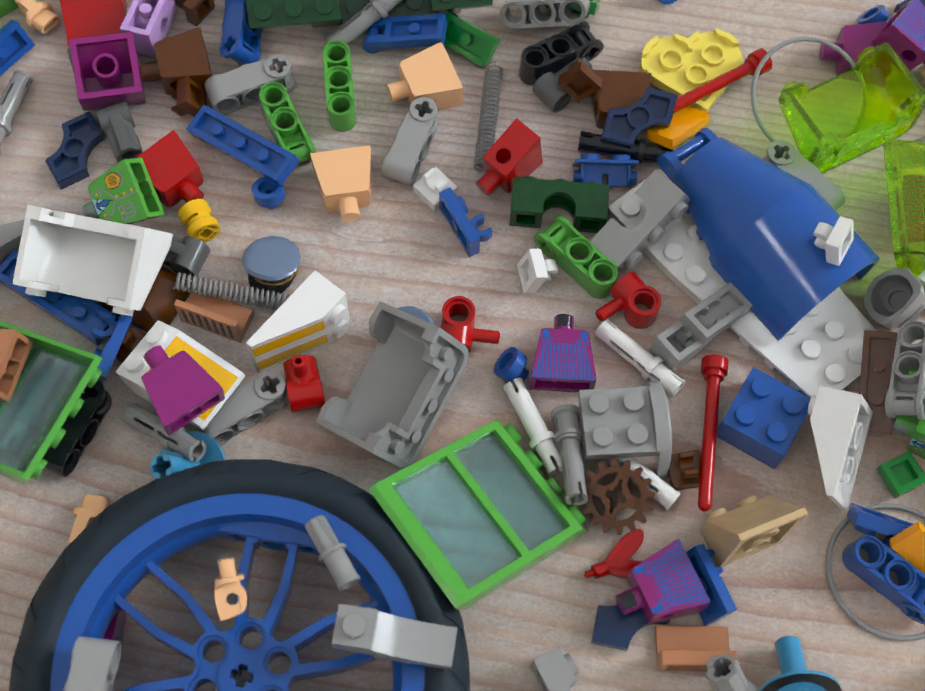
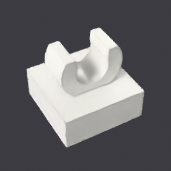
M435 167L431 168L419 181L413 184V192L433 211H436L439 208V192L451 187L454 194H457V186Z
M840 216L834 227L824 222H819L813 233L814 236H817L814 245L825 249L826 262L840 266L854 240L853 220Z
M529 249L517 264L524 293H536L544 282L551 281L550 274L558 273L556 261L554 259L544 260L541 249Z

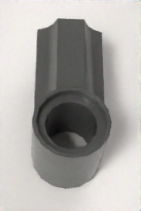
M578 57L555 74L552 72L543 74L534 84L533 93L553 113L561 111L572 99L558 85L559 76L569 70V66L579 59L593 70L592 64L585 57L583 59Z
M126 101L96 110L103 132L109 138L117 162L123 159L136 158L143 153L138 136L134 130L136 126Z
M173 236L171 247L163 264L170 266L175 273L180 272L181 276L185 273L186 278L191 274V279H193L194 275L197 276L210 253V248L204 242L194 237L186 236L184 239Z

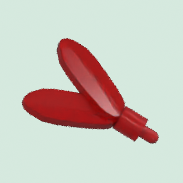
M636 529L633 532H628L611 550L605 561L592 565L591 570L584 573V577L590 578L594 576L595 579L611 574L627 579L630 570L641 563V561L629 559L643 542V530Z

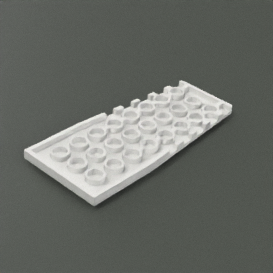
M693 154L680 162L684 164ZM660 168L659 171H661L668 178V176ZM644 181L608 206V216L615 219L623 227H635L645 218L646 206L634 193ZM685 212L680 219L676 221L673 219L664 228L666 233L662 239L655 245L650 244L643 251L675 285L697 304L727 285L712 267L708 259L710 253L704 240L700 241L696 234L698 228L691 214L687 215ZM839 287L804 316L779 341L751 310L730 326L740 336L738 340L746 348L751 346L765 358L763 363L771 370L776 368L790 381L788 384L796 391L801 390L809 398L812 395H817L819 386L845 390L861 376L864 330L877 331Z

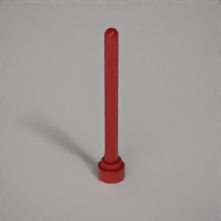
M760 48L750 53L747 59H745L744 64L677 97L673 113L749 74L754 76L760 61L768 52ZM771 57L763 65L759 76L772 69Z
M715 354L706 355L701 361V374L704 376V380L707 381L698 492V508L701 511H708L712 507L720 382L724 381V377L728 375L729 360L726 357Z

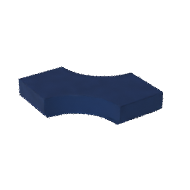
M647 87L643 97L636 104L624 109H609L600 141L631 149L634 140L643 131L653 127L668 128L678 95Z
M90 111L62 124L64 132L62 144L53 155L46 159V163L61 190L90 176L87 170L89 155L100 142L105 140Z
M599 605L591 643L627 651L632 637L640 629L651 624L647 622L641 609L623 615L618 605ZM665 620L652 624H668L670 620Z

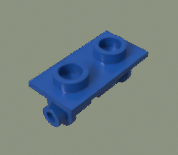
M581 154L580 159H575L573 162V166H579V170H574L573 182L586 183L593 181L602 184V175H608L609 187L630 188L631 184L636 185L637 172H631V168H635L639 164V160H631L630 155H612V160L599 159L598 154Z

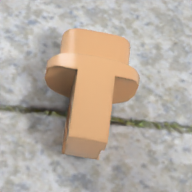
M14 0L20 11L26 16V23L32 30H39L41 33L46 34L60 21V17L54 13L53 6L45 1Z
M84 494L80 507H75L72 514L76 515V519L72 527L69 543L98 514L109 506L110 499L103 496Z
M234 557L218 560L220 577L215 578L214 594L220 621L243 613L248 602L247 592L240 583V580L244 579V573L236 574ZM231 593L238 596V601L234 604L227 601V596Z

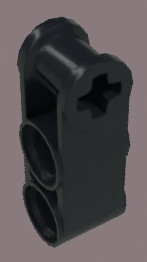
M582 21L577 25H573L566 30L526 47L521 55L519 77L525 84L534 85L543 74L547 72L555 74L578 57L582 59L585 57L588 61L594 59L601 53L604 44L590 32L588 22Z
M99 379L92 388L85 387V393L80 395V398L85 400L82 407L74 418L68 416L61 427L66 430L62 440L55 449L49 447L43 456V459L48 461L45 468L60 476L67 477L72 473L81 454L94 438L100 423L111 408L112 398Z

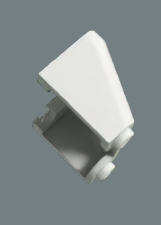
M27 205L12 284L26 287L25 293L35 296L46 297L47 291L105 302L113 306V313L133 316L134 310L141 311L171 247L173 234Z

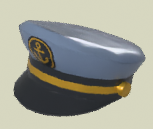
M268 236L252 242L242 257L243 266L248 272L250 287H254V292L256 288H259V295L261 289H264V297L267 290L270 291L269 297L273 290L275 296L277 292L283 293L299 273L298 267L301 256L294 242L284 237Z

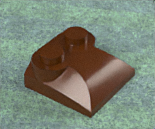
M161 266L141 311L134 310L131 325L148 333L158 320L167 325L171 324L177 315L174 307L176 299L185 302L190 295L187 291L183 292L182 289L180 291L173 289L177 278L176 273ZM102 302L101 306L112 312L113 306Z

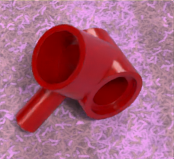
M630 272L611 287L609 293L614 299L595 312L598 320L603 322L623 309L625 320L630 326L637 329H645L655 322L661 306V297L657 290L646 286L635 272ZM636 304L646 305L649 310H640L636 307Z
M455 296L444 303L441 329L464 344L469 353L472 349V342L499 343V331L474 328L475 306L471 300L463 296ZM454 315H463L466 317V319L464 321L457 322L452 320L451 317Z
M296 355L283 363V369L292 413L322 407L325 399L316 358L311 355Z

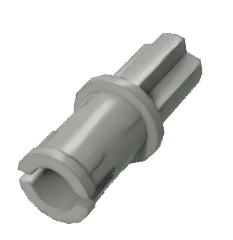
M320 515L307 522L305 529L320 554L318 560L320 563H325L338 585L337 588L342 591L356 584L361 577L355 571L344 551L347 546L345 543L339 542L326 517Z

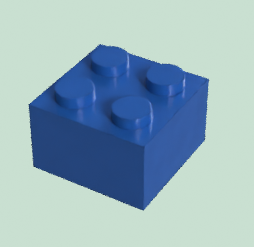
M753 367L717 429V437L775 469L784 458L805 420L811 398Z

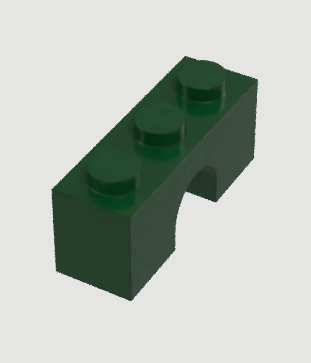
M533 176L514 177L509 226L541 229L543 214L552 208H562L571 215L573 227L577 231L598 233L607 223L609 185H602L593 181L579 183L569 182L565 179H537Z

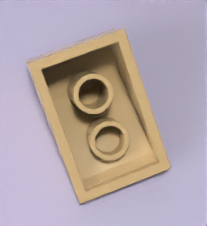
M754 495L739 502V508L727 512L726 508H721L706 516L707 520L700 531L708 548L715 552L713 558L717 566L723 567L781 543L808 515V512L803 506L771 495L761 499Z

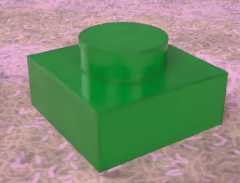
M910 451L881 464L877 468L878 473L895 499L925 484V474Z

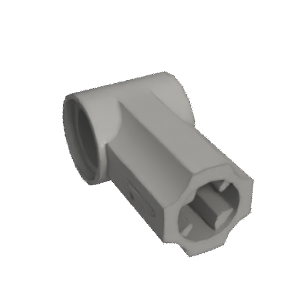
M728 653L721 656L714 655L707 661L706 677L713 691H759L745 678L737 659Z

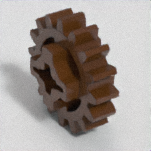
M612 458L611 467H606L600 461L598 462L600 470L598 473L592 470L586 472L591 478L589 483L585 482L588 494V507L584 508L581 512L583 515L592 513L594 517L590 525L594 526L599 522L603 523V533H607L610 527L613 526L617 535H621L623 526L626 525L633 532L636 530L635 520L644 524L647 521L646 517L642 514L643 511H653L654 509L651 504L647 503V498L654 497L655 492L647 491L645 487L652 480L651 478L643 480L640 478L643 471L642 467L637 468L635 471L630 470V460H626L623 467L618 465L616 458ZM618 472L614 482L608 485L598 483L605 475ZM630 477L637 483L641 498L632 495L628 487ZM621 480H623L621 488L622 495L627 496L626 501L619 502L614 507L613 512H611L613 505L612 498L607 496L608 491H615L617 486L620 485ZM593 495L601 498L605 506L604 515L596 508ZM627 507L636 510L629 518L616 520L620 510Z

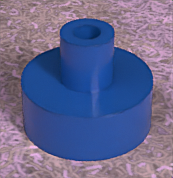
M878 5L860 15L857 23L886 22L890 15L884 5Z
M264 176L257 179L252 185L254 200L261 207L275 209L285 199L284 185L280 186Z
M515 347L508 348L499 356L495 363V375L505 382H511L516 378L525 380L529 375V370L525 368L527 363L526 355Z

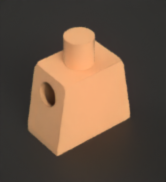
M442 42L399 63L400 81L386 85L392 103L408 98L411 104L413 100L419 97H429L435 101L438 110L463 105V86Z
M370 145L310 153L314 176L326 210H340L343 222L357 221L360 218L359 207L371 204L372 156Z

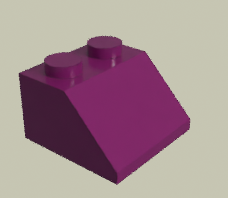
M133 32L69 39L77 96L83 111L102 109L126 101L127 105L146 103Z

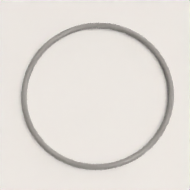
M816 37L792 38L776 45L760 61L751 85L753 114L764 135L771 142L776 141L763 125L756 106V83L763 65L777 50L795 42H817L834 49L849 62L857 76L861 89V109L855 127L840 144L822 152H799L804 157L825 156L846 145L858 131L866 108L864 81L857 65L837 45Z
M881 503L866 506V508L872 510H903L925 520L924 513L900 504ZM846 517L834 531L826 554L827 578L837 603L856 624L874 635L897 641H913L925 638V632L901 636L876 630L856 617L841 599L832 576L831 558L838 535L851 521Z

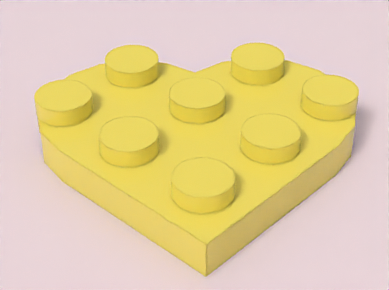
M715 29L714 33L704 32L700 34V31H697L689 38L679 34H673V37H663L658 39V36H655L646 43L642 52L640 72L651 73L650 83L664 92L675 94L679 97L742 65L743 57L738 47L739 41L730 33L720 29ZM728 86L689 106L708 113Z

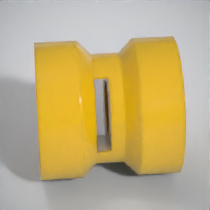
M191 200L179 209L178 216L182 224L188 227V236L206 243L220 233V225L216 218L210 215L211 209L206 200Z

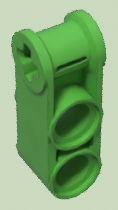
M278 82L266 83L259 91V98L263 115L276 144L296 155L300 160L299 163L311 159L310 153H316L310 136L306 133L286 88ZM272 101H279L278 103L274 104L270 103ZM285 125H290V126H291V127L286 128V129L281 128L282 126H285Z
M558 215L554 218L553 224L544 232H538L534 235V241L538 248L546 256L554 259L566 274L570 275L589 295L598 299L611 295L609 291L617 279V266L577 231L569 220ZM581 255L584 257V260H576L572 256ZM604 276L608 281L601 282L595 277Z

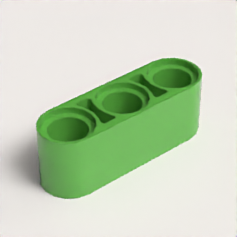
M334 40L328 42L322 52L326 105L330 126L338 132H346L351 130L356 124L351 56L349 46L345 42Z

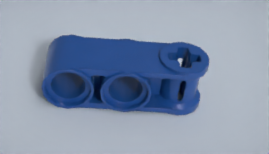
M225 0L220 54L227 59L231 58L236 61L239 67L259 61L263 29H249L246 0Z
M874 536L862 537L844 548L842 561L849 571L853 572L879 594L899 607L909 618L925 625L924 573ZM859 548L867 552L869 556L868 563L860 557ZM889 570L897 575L898 585L891 581Z

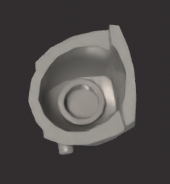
M895 267L878 275L873 279L867 293L863 296L864 309L877 323L887 328H900L904 323L915 320L925 309L923 286L912 275L913 272L909 268L901 269Z

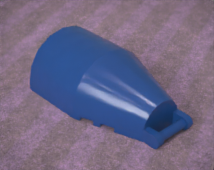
M703 128L695 134V138L672 152L667 151L657 159L661 170L691 199L687 203L689 207L686 213L687 215L691 214L698 228L696 234L699 240H704L710 253L708 259L712 267L727 284L731 282L753 305L751 311L778 341L843 283L854 275L861 280L879 261V257L854 231V240L840 266L826 262L825 249L814 245L817 236H814L813 233L819 222H824L834 227L840 215L811 184L722 137L718 138L709 128ZM693 154L684 164L680 162Z

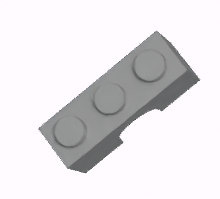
M657 168L634 192L646 206L644 220L635 227L626 228L611 218L590 241L610 261L614 262L617 268L624 272L627 268H634L644 256L642 252L650 244L655 245L666 233L664 228L673 219L675 221L680 219L689 207L687 203L691 199Z

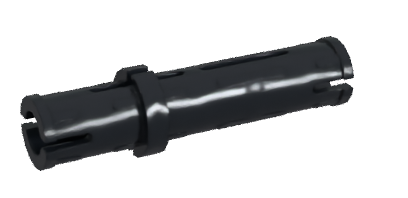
M581 131L578 151L608 156L630 155L632 160H639V164H642V161L658 164L657 159L660 155L667 151H673L658 144L648 143L646 139L641 138L639 141L634 140L631 149L601 142V135Z

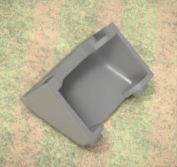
M380 301L369 320V332L373 338L378 340L376 347L348 399L345 400L338 396L330 398L322 406L315 423L400 468H406L418 458L467 365L469 352L464 344L440 327Z

